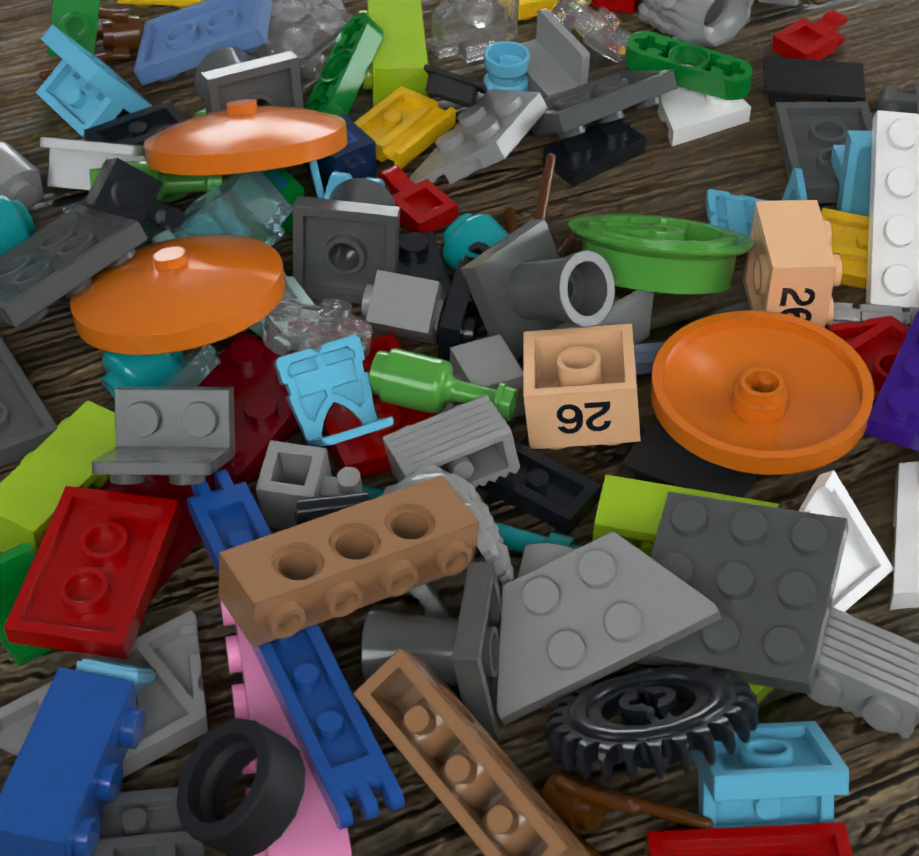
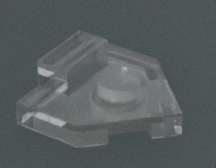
M443 0L432 13V52L438 59L459 54L466 63L483 59L486 48L491 44L517 38L519 0Z

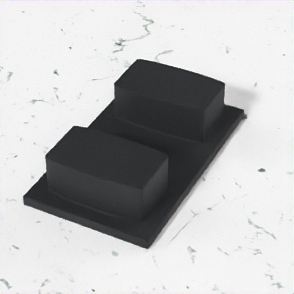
M763 57L764 94H768L770 106H775V102H795L796 96L827 98V102L866 100L863 63Z
M427 64L424 65V70L429 76L425 90L429 92L430 96L469 108L475 104L478 92L486 93L487 89L483 82Z
M653 419L640 436L641 442L635 443L621 463V468L634 472L633 479L742 498L746 496L759 475L724 468L696 456L678 444L666 432L660 422Z

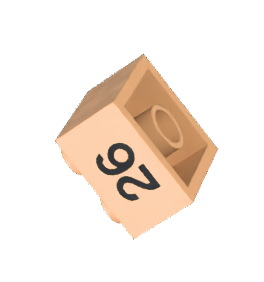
M756 201L750 238L756 244L751 251L747 252L743 277L750 310L783 313L808 320L824 328L825 325L832 324L834 319V302L831 294L833 286H839L841 283L842 261L839 254H833L831 223L830 221H823L818 201Z
M632 323L523 332L524 405L529 448L558 450L574 446L602 444L614 446L622 443L641 442Z

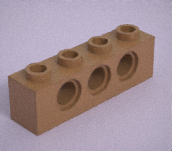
M440 475L219 552V598L254 648L276 639L288 638L300 630L329 619L347 616L356 609L388 597L403 595L412 588L444 576H453L468 568L469 563L475 562L480 522L446 479Z
M400 648L353 693L485 856L591 855L428 661Z

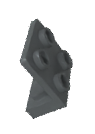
M118 387L114 389L116 447L92 461V474L110 475V482L113 484L144 483L147 481V475H169V483L175 485L204 483L206 481L205 475L217 472L221 466L235 456L234 387Z

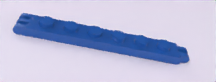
M226 469L213 473L217 490L211 491L205 481L201 484L191 485L194 496L187 498L190 516L218 575L219 552L272 534L246 482L233 484ZM318 624L300 630L288 638L276 639L254 647V652L338 829L341 830L354 825L352 810L348 802L353 800L365 821L378 817L379 807L374 796L376 792H380L390 812L404 808L405 801L401 788Z

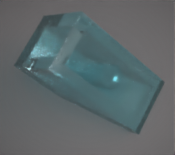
M261 171L233 175L193 201L183 213L185 219L182 226L170 228L169 231L176 238L201 234L241 235L258 239L272 246L284 234L285 230L281 224L293 211V207Z

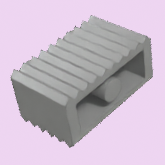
M488 395L466 404H459L451 410L416 424L404 426L400 430L382 437L391 471L397 482L410 476L420 467L436 465L446 472L459 475L476 489L478 485L485 487L489 480L496 482L499 476L506 478L509 472L516 474L520 469L512 431L509 425L506 424L505 419L498 413L497 408L494 407Z
M831 607L811 694L807 695L821 705L832 706L833 708L840 707L844 713L852 712L856 718L863 717L871 727L879 731L890 732L891 734L899 733L902 739L910 738L919 721V644Z

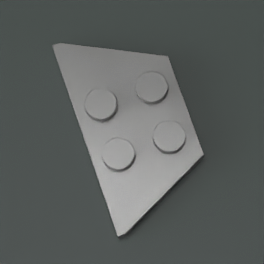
M488 90L475 105L459 114L457 117L459 123L452 130L444 133L435 141L437 147L413 172L409 179L415 184L425 179L433 183L438 177L445 174L449 183L452 184L479 169L486 168L505 159L548 109L540 92Z
M612 531L502 586L496 707L498 716L506 725L721 620L720 612L715 603Z
M192 610L135 638L127 660L105 656L97 658L151 668L153 672L157 673L155 682L136 695L137 708L145 713V725L138 747L136 749L128 748L122 762L123 778L208 732L196 615ZM52 681L0 708L1 749L18 756Z

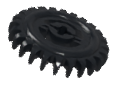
M673 664L652 669L649 667L637 668L636 672L627 673L624 671L614 674L612 679L601 678L592 682V687H582L573 692L572 697H566L562 700L548 718V724L545 728L546 740L554 761L558 764L562 763L567 772L570 773L574 770L577 759L580 773L584 779L590 777L593 762L599 760L602 776L607 783L612 780L613 766L619 762H625L628 777L633 783L637 780V767L654 769L657 777L662 780L664 777L665 760H667L669 766L680 761L684 772L689 774L691 771L689 751L694 749L702 751L709 765H714L716 758L714 741H721L728 754L731 755L735 753L736 749L734 732L743 743H748L750 731H755L758 726L757 695L743 679L731 672L719 671L718 668L704 666L697 669L695 665L684 664L681 667L673 668ZM678 702L689 704L692 708L680 715ZM621 712L623 725L608 721Z

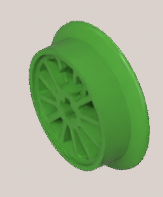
M606 214L577 217L568 222V228L583 239V251L596 252L606 260L612 270L615 286L669 294H713L724 292L731 287L737 256L751 251L756 244L752 238L732 230L707 223L664 216Z

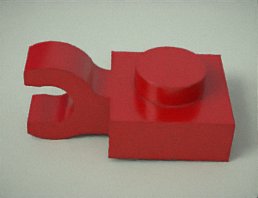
M835 10L827 12L814 23L803 17L773 35L772 50L785 58L821 60L833 53L835 48L845 41V36L836 31L847 22L848 18Z
M396 165L379 172V178L383 179L388 187L386 189L392 195L396 207H400V223L410 232L435 231L457 219L458 204L428 179L415 184Z

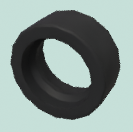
M237 718L219 725L201 740L187 760L180 778L176 808L181 826L193 839L225 855L252 856L263 852L283 835L296 816L304 794L306 769L300 750L285 737L254 720ZM257 758L256 775L249 793L240 806L224 819L226 800L232 784L240 772Z

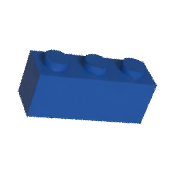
M58 668L0 793V856H92L94 854L100 836V815L106 802L113 803L116 800L123 780L122 762L128 748L136 749L144 731L145 713L137 708L134 681Z

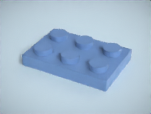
M205 0L145 21L134 68L137 78L142 86L155 81H169L181 72L198 67L206 55L222 47H236L247 54L256 51L262 45L267 44L273 0Z

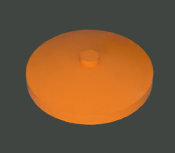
M242 99L226 103L227 110L212 112L182 121L150 136L144 142L147 166L157 172L195 176L227 175L284 168L322 159L345 148L348 144L346 121L339 116L304 108L257 106L255 99Z
M232 234L191 235L168 239L134 249L135 255L127 262L113 268L105 267L91 277L93 281L88 288L71 296L70 309L77 333L86 343L93 347L127 355L166 354L208 345L249 328L267 316L279 304L284 296L287 282L281 256L272 246L263 241Z
M742 310L714 314L698 319L671 335L662 345L654 360L650 397L653 410L662 427L678 444L696 456L713 464L740 472L785 475L801 473L825 466L838 460L854 448L863 437L868 426L874 400V386L871 374L860 355L833 332L808 320L783 313Z

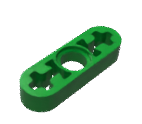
M357 14L343 26L304 109L336 116L342 113L346 116L348 115L384 34L383 29L368 14Z
M649 31L633 33L626 41L625 64L631 70H674L677 85L725 100H739L746 97L750 92L753 68L743 59Z

